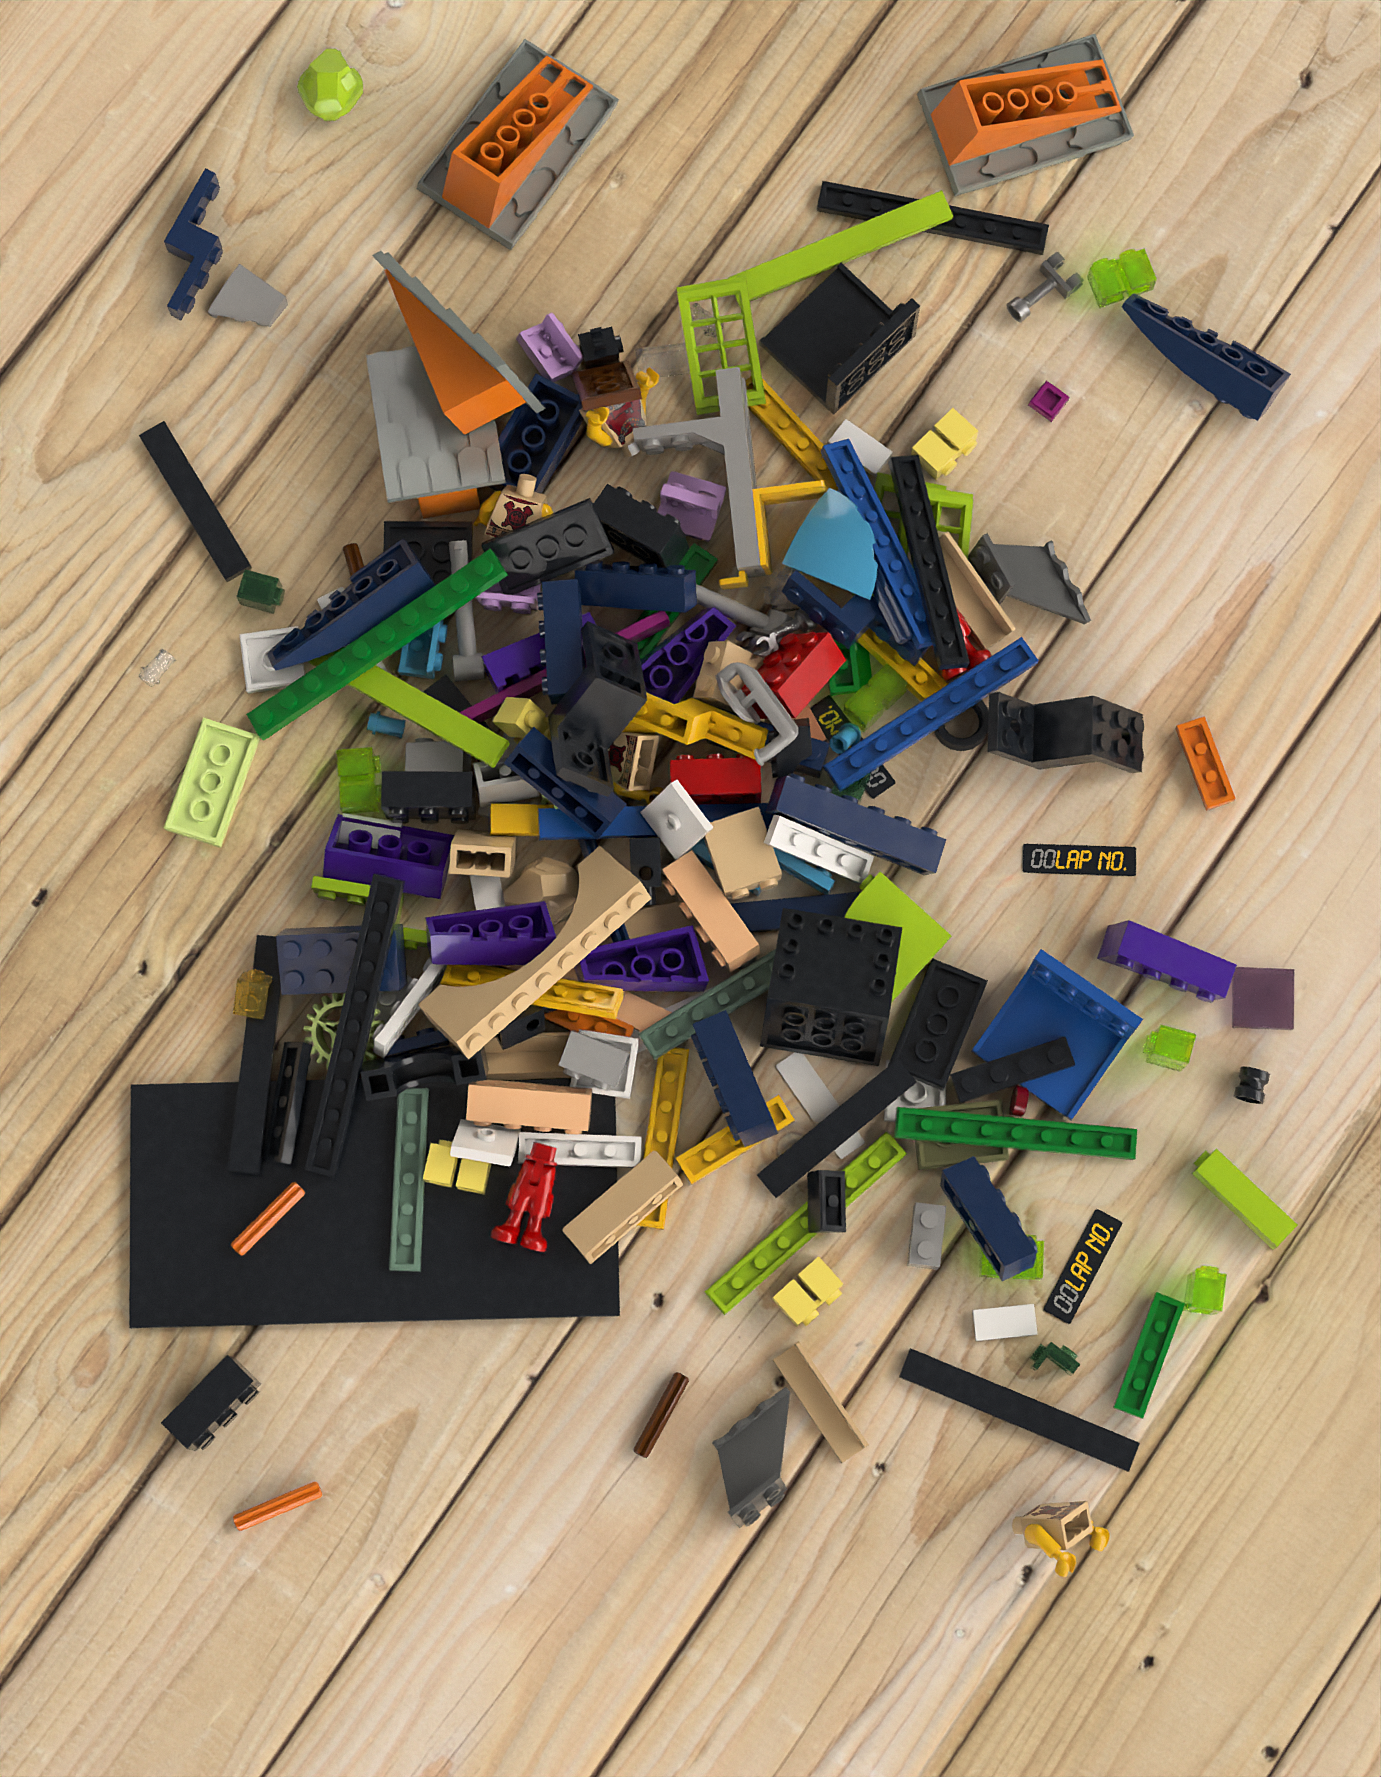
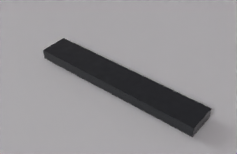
M165 421L140 434V439L225 581L229 582L252 569L251 564Z
M896 1059L758 1173L757 1176L773 1196L777 1198L917 1083L902 1063Z

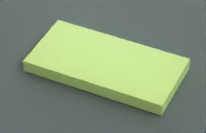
M203 717L164 829L221 848L260 740L259 736Z

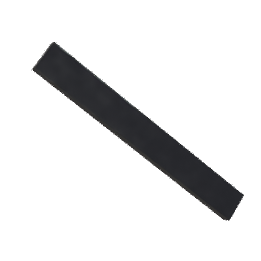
M822 181L817 211L868 221L919 199ZM949 205L953 214L952 220L922 231L1043 255L1049 225Z
M919 455L890 457L888 464L938 670L966 668L970 662Z
M257 935L228 1163L229 1173L259 1175L281 1001L276 936Z
M911 1348L899 1375L901 1379L1126 1472L1130 1471L1140 1445L1139 1442Z

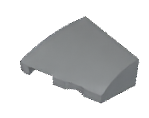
M239 264L216 296L208 310V314L214 318H217V316L230 317L238 322L254 321L258 325L271 327L288 306L286 296Z

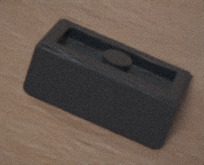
M816 1170L808 1172L809 1233H845V1171Z

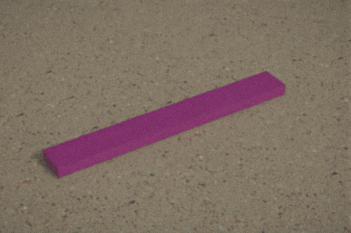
M657 611L615 634L638 643L669 627V617L665 611ZM545 668L459 713L479 724L495 716L506 697L530 698L542 692V677H547V669Z

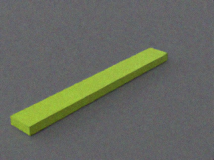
M941 190L728 278L746 276L751 302L837 267L840 263L844 264L952 220L953 214ZM735 294L736 301L740 306L739 296Z
M344 647L307 662L316 667ZM376 665L347 684L492 768L496 766L510 745L509 741Z
M888 1131L842 1170L845 1171L846 1208L907 1155L905 1150ZM808 1201L705 1291V1294L724 1315L731 1311L818 1234L809 1233Z

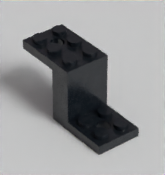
M587 621L581 628L587 667L549 714L548 721L556 775L565 781H571L583 786L590 792H597L608 797L614 789L608 749L645 704L647 695L638 644Z
M1001 692L989 693V753L1038 770L1101 762L1129 773L1142 772V761L1144 759L1142 749L1143 714L1094 695L1031 704Z

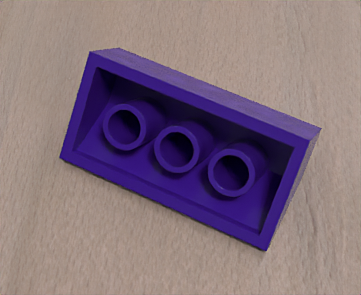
M337 814L324 852L323 877L371 885L373 874L377 873L405 880L403 893L441 899L450 864L451 842L455 835L408 826H391L343 817L342 814ZM342 821L400 831V838L394 835L380 837L377 849L372 848L373 837L366 830L352 831L348 837V844L338 843Z

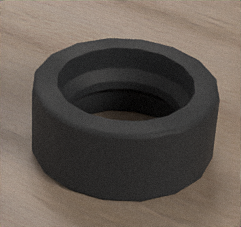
M983 700L971 707L979 718V726L976 732L967 738H956L949 734L944 724L934 731L941 744L951 750L966 751L982 743L988 733L989 715L988 707Z

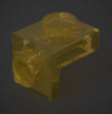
M254 969L243 972L237 979L233 1014L263 1019L272 976H267L263 971Z

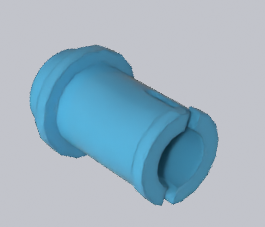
M377 711L376 714H370L367 730L372 731L374 735L378 732L402 739L406 720L380 715V711Z
M852 723L843 724L839 728V732L830 739L831 749L836 753H843L848 747L856 745L861 739L859 727Z

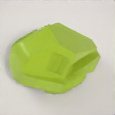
M326 49L303 72L299 78L297 89L305 106L312 114L322 118L324 121H336L351 111L363 94V81L355 68H349L340 50Z

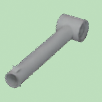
M466 540L449 542L452 574L468 564ZM471 600L455 611L459 655H453L455 682L485 679V670L481 657L483 653H477Z
M696 584L697 604L706 608L714 607L724 616L751 628L756 627L769 631L793 619L789 615L773 609L769 610L767 615ZM782 638L776 640L778 646L780 645V641Z

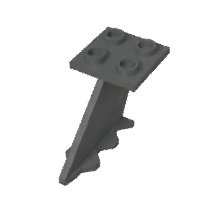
M987 533L982 535L969 553L968 561L999 605L1008 596L1084 625L1091 621L1083 604L1082 592L1071 583L1068 567L1065 562L1057 558L1052 540L1047 542L1044 547L993 544Z
M787 1387L780 1390L773 1397L761 1402L752 1414L738 1421L726 1435L712 1442L718 1450L730 1508L728 1513L739 1528L744 1524L746 1527L753 1524L761 1516L759 1513L768 1505L773 1507L785 1496L784 1492L787 1490V1487L781 1479L790 1401V1391Z

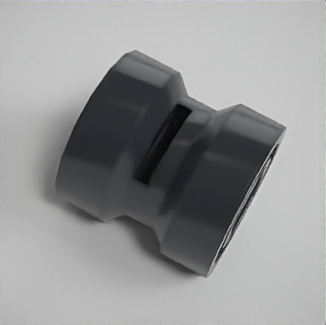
M1241 1067L1239 1072L1241 1081L1240 1085L1235 1088L1234 1097L1248 1103L1263 1104L1265 1098L1263 1090L1264 1086L1269 1082L1270 1073L1252 1067Z

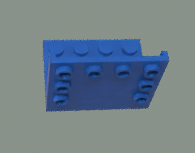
M1040 949L1026 974L971 1052L985 1062H989L1066 1037L1075 1066L1019 1085L1026 1087L1031 1094L1072 1121L1143 1019Z

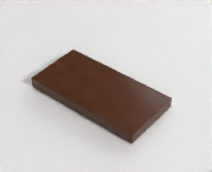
M627 360L577 370L572 373L573 382L583 411L642 399L640 387Z

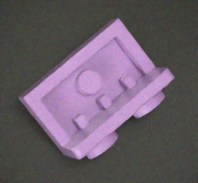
M553 313L547 314L542 323L520 332L516 338L541 376L552 382L571 375L573 371L578 369L584 359L578 345L572 341L565 331L563 324L558 321Z

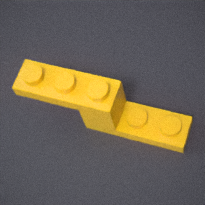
M647 692V701L631 720L686 745L706 738L755 759L754 749H761L765 746L768 729L744 721L740 717L697 699L690 698L673 704Z

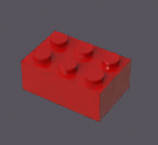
M829 632L790 633L781 639L778 646L779 649L766 656L762 666L757 670L791 718H796L846 661V658ZM746 685L741 688L746 696L751 693ZM755 702L752 707L760 719H768L758 703Z
M741 753L737 754L736 758H724L722 754H710L706 756V759H694L692 755L676 756V760H670L671 783L678 780L696 805L761 803V766L751 757Z

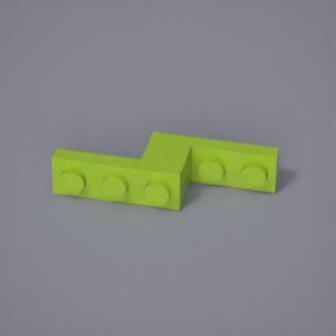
M313 876L311 888L314 893L318 894L317 897L320 899L335 901L336 897L347 898V902L350 904L364 906L365 902H367L371 885ZM403 893L395 924L400 923L401 912L404 902ZM403 927L405 949L417 950L418 946L428 948L425 930Z

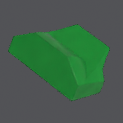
M834 640L846 661L828 681L830 696L859 693L864 685L872 682L869 652L857 642L847 649L842 643Z

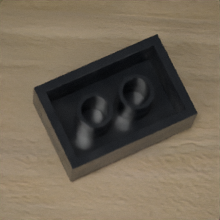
M607 484L593 505L610 542L645 563L657 564V568L679 565L690 549L685 538L686 535L681 529L680 521L670 514L663 516L656 512L657 509L645 500L639 502L633 499L632 494L620 486L616 489Z
M382 771L381 808L386 819H391L392 823L402 824L409 823V819H421V823L425 824L439 823V819H451L453 824H467L469 820H476V786L473 772Z
M227 1355L161 1424L186 1449L197 1451L201 1448L204 1450L216 1438L213 1433L221 1426L227 1427L237 1417L238 1414L235 1412L237 1408L244 1403L248 1405L260 1393L257 1388L261 1383L236 1358Z

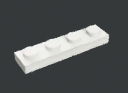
M773 815L764 843L858 884H861L867 878L874 856L779 815Z
M429 957L423 967V975L420 979L414 978L406 990L408 994L403 1002L397 1001L390 1011L389 1016L391 1018L386 1025L381 1023L372 1037L374 1040V1053L382 1058L386 1056L419 1011L420 1007L418 1004L433 992L439 984L447 965L432 964Z
M519 1132L518 1164H523L524 1160L527 1159L525 1158L526 1154L530 1155L533 1142L557 1148L554 1158L557 1165L634 1168L641 1162L642 1137Z

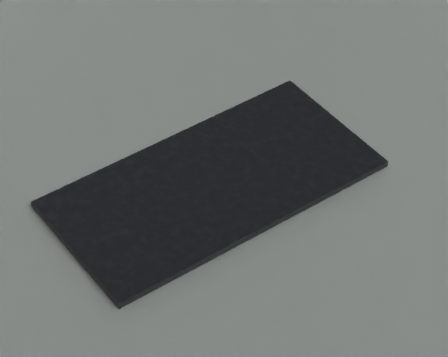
M571 1078L502 1080L569 1087L571 1084ZM359 1079L337 1176L333 1178L305 1170L325 1080H306V1089L302 1099L300 1122L297 1127L294 1143L295 1150L292 1155L291 1164H275L263 1161L277 1081H271L259 1175L228 1172L239 1082L131 1084L129 1328L620 1316L619 1240L590 1264L563 1232V1228L617 1182V1167L554 1166L556 1173L552 1190V1209L550 1216L542 1218L541 1233L547 1241V1248L545 1252H539L520 1246L521 1238L527 1227L530 1215L527 1211L524 1212L517 1244L499 1241L490 1237L492 1229L495 1226L503 1225L511 1211L505 1204L510 1188L516 1182L522 1164H518L519 1142L511 1166L491 1164L485 1195L457 1189L456 1182L462 1158H458L452 1188L425 1182L421 1272L390 1271L398 1095L367 1101L362 1079ZM431 1082L411 1087L429 1089L426 1162L431 1143L439 1144V1140L453 1142L461 1119L466 1120L469 1083L456 1085L452 1082ZM592 1093L590 1125L588 1131H582V1134L616 1136L615 1096ZM491 1123L492 1125L503 1126L501 1123ZM522 1125V1128H520L521 1132L568 1134L564 1132V1129L552 1128V1131L549 1132L536 1131L534 1126ZM292 1182L297 1183L304 1190V1196L244 1255H239L232 1248L231 1243Z

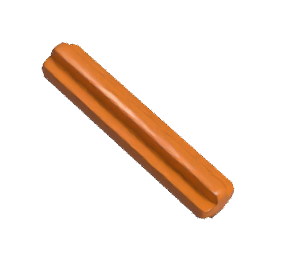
M292 1182L231 1243L232 1248L239 1255H244L304 1196V1190L297 1183Z
M318 1482L309 1483L234 1515V1524L239 1531L252 1527L322 1496L321 1488Z

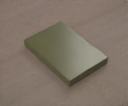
M1002 1099L917 1108L1004 1117ZM915 1140L918 1170L951 1167L973 1156L978 1163L1009 1160L1007 1148Z

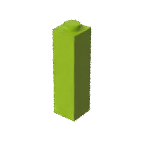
M1217 1148L1211 1154L1205 1150L1193 1163L1197 1168L1192 1174L1272 1250L1277 1248L1298 1226Z

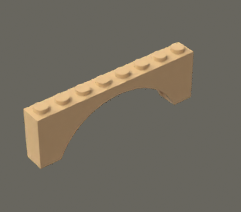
M601 846L577 865L579 890L573 911L559 935L541 954L517 971L495 981L465 987L439 985L418 1004L429 1021L468 1059L651 900L641 881Z

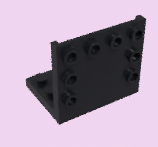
M840 263L837 269L766 337H762L759 340V345L834 415L915 337L920 305L911 298L906 304L902 302L892 311L844 264Z
M783 908L760 1047L879 1066L891 1009L902 927Z

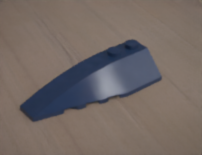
M1134 293L1122 305L1124 311L1140 331L1166 358L1184 374L1214 394L1218 401L1237 408L1246 418L1258 421L1267 412L1291 375L1246 346L1234 340L1231 345L1217 339V332L1208 329L1206 332L1200 331L1193 327L1192 320L1183 316L1172 318L1168 316V309Z
M404 538L354 573L349 578L352 583L340 593L336 590L328 597L331 602L322 611L315 609L307 616L305 626L301 630L294 628L267 653L269 661L276 671L310 661L352 643L436 586Z

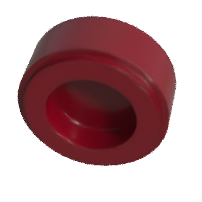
M1017 1085L1014 1087L1010 1100V1115L1022 1117L1025 1114L1029 1098V1090L1026 1087Z

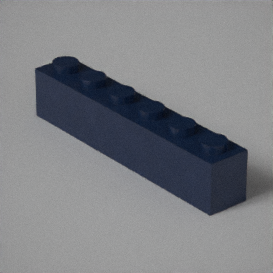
M788 774V776L776 779L765 813L782 816L846 845L919 874L929 875L937 872L947 839L937 836L938 832L928 827H921L919 829L912 826V822L909 819L899 816L889 817L884 815L885 810L879 807H864L859 805V800L847 795L839 797L832 794V789L819 784L812 786L804 783L805 778L796 774Z

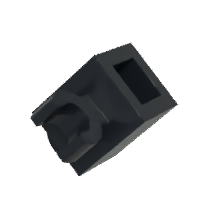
M598 327L590 329V332L578 334L585 369L620 362L619 353L624 352L620 335L614 336L612 327L603 329Z

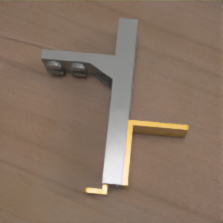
M739 367L716 370L721 417L633 428L634 441L641 451L646 452L648 455L664 453V449L675 448L676 451H687L693 449V445L699 444L725 455L739 577L719 579L722 590L749 587L748 578L773 575L765 505L819 499L827 491L823 480L757 489L746 380L741 378Z

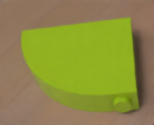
M879 872L875 878L870 874L860 884L859 888L862 892L854 900L844 918L902 927L892 995L893 1002L952 936L882 872Z

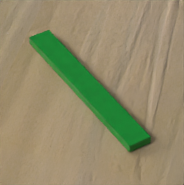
M896 1107L894 1138L1135 1160L1137 1129Z

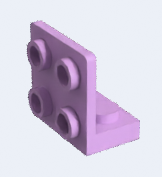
M497 582L475 598L486 610L501 611L503 606L511 607L514 613L531 614V610H538L537 593H540L541 584L514 595H507L503 593Z

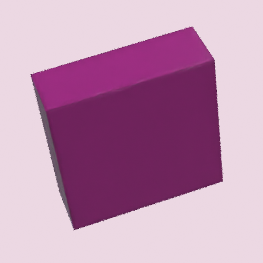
M1046 380L1030 400L1028 406L1052 422L1069 401L1070 397Z

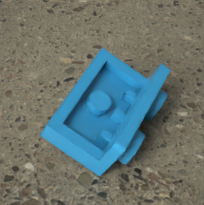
M443 620L402 647L398 670L399 675L434 679L435 672L441 671L443 654L439 653L440 642H446L448 626L443 625Z

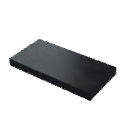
M591 498L481 543L484 552L490 548L495 552L508 576L498 582L503 593L507 595L517 594L542 582L614 554V548Z
M932 958L888 1066L898 1059L915 1080L944 1091L988 980Z

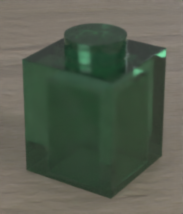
M245 569L236 597L240 605L274 614L276 605L281 606L285 589H282L279 578Z

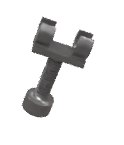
M1055 252L1041 264L1039 271L1047 278L1046 281L1024 297V299L1015 297L1007 303V309L1016 321L1022 322L1030 315L1029 308L1054 288L1066 299L1083 285L1084 279L1078 273L1073 274L1065 282L1056 272L1064 264L1063 261L1065 260L1059 252Z
M800 609L795 612V619L769 631L753 627L749 629L750 632H741L736 640L743 641L748 637V646L742 648L753 652L757 647L763 649L754 652V654L767 656L771 651L779 649L777 639L799 629L804 633L817 628L818 624L813 622L809 615Z

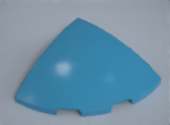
M829 488L800 526L782 564L870 600L878 564L874 560L873 544L876 541L870 524L862 518L855 503L842 493Z

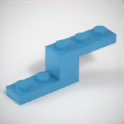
M702 838L689 851L692 850L702 864L715 871L706 843ZM773 847L780 869L824 895H828L831 892L835 880L831 879L832 874L818 866L814 869L807 865L806 861ZM758 887L749 891L759 896L762 890Z

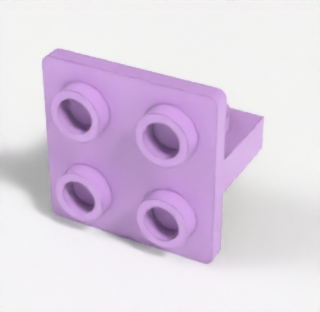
M672 471L670 472L667 484H663L658 513L663 516L670 514L678 519L681 523V529L686 536L709 542L723 503L726 487Z

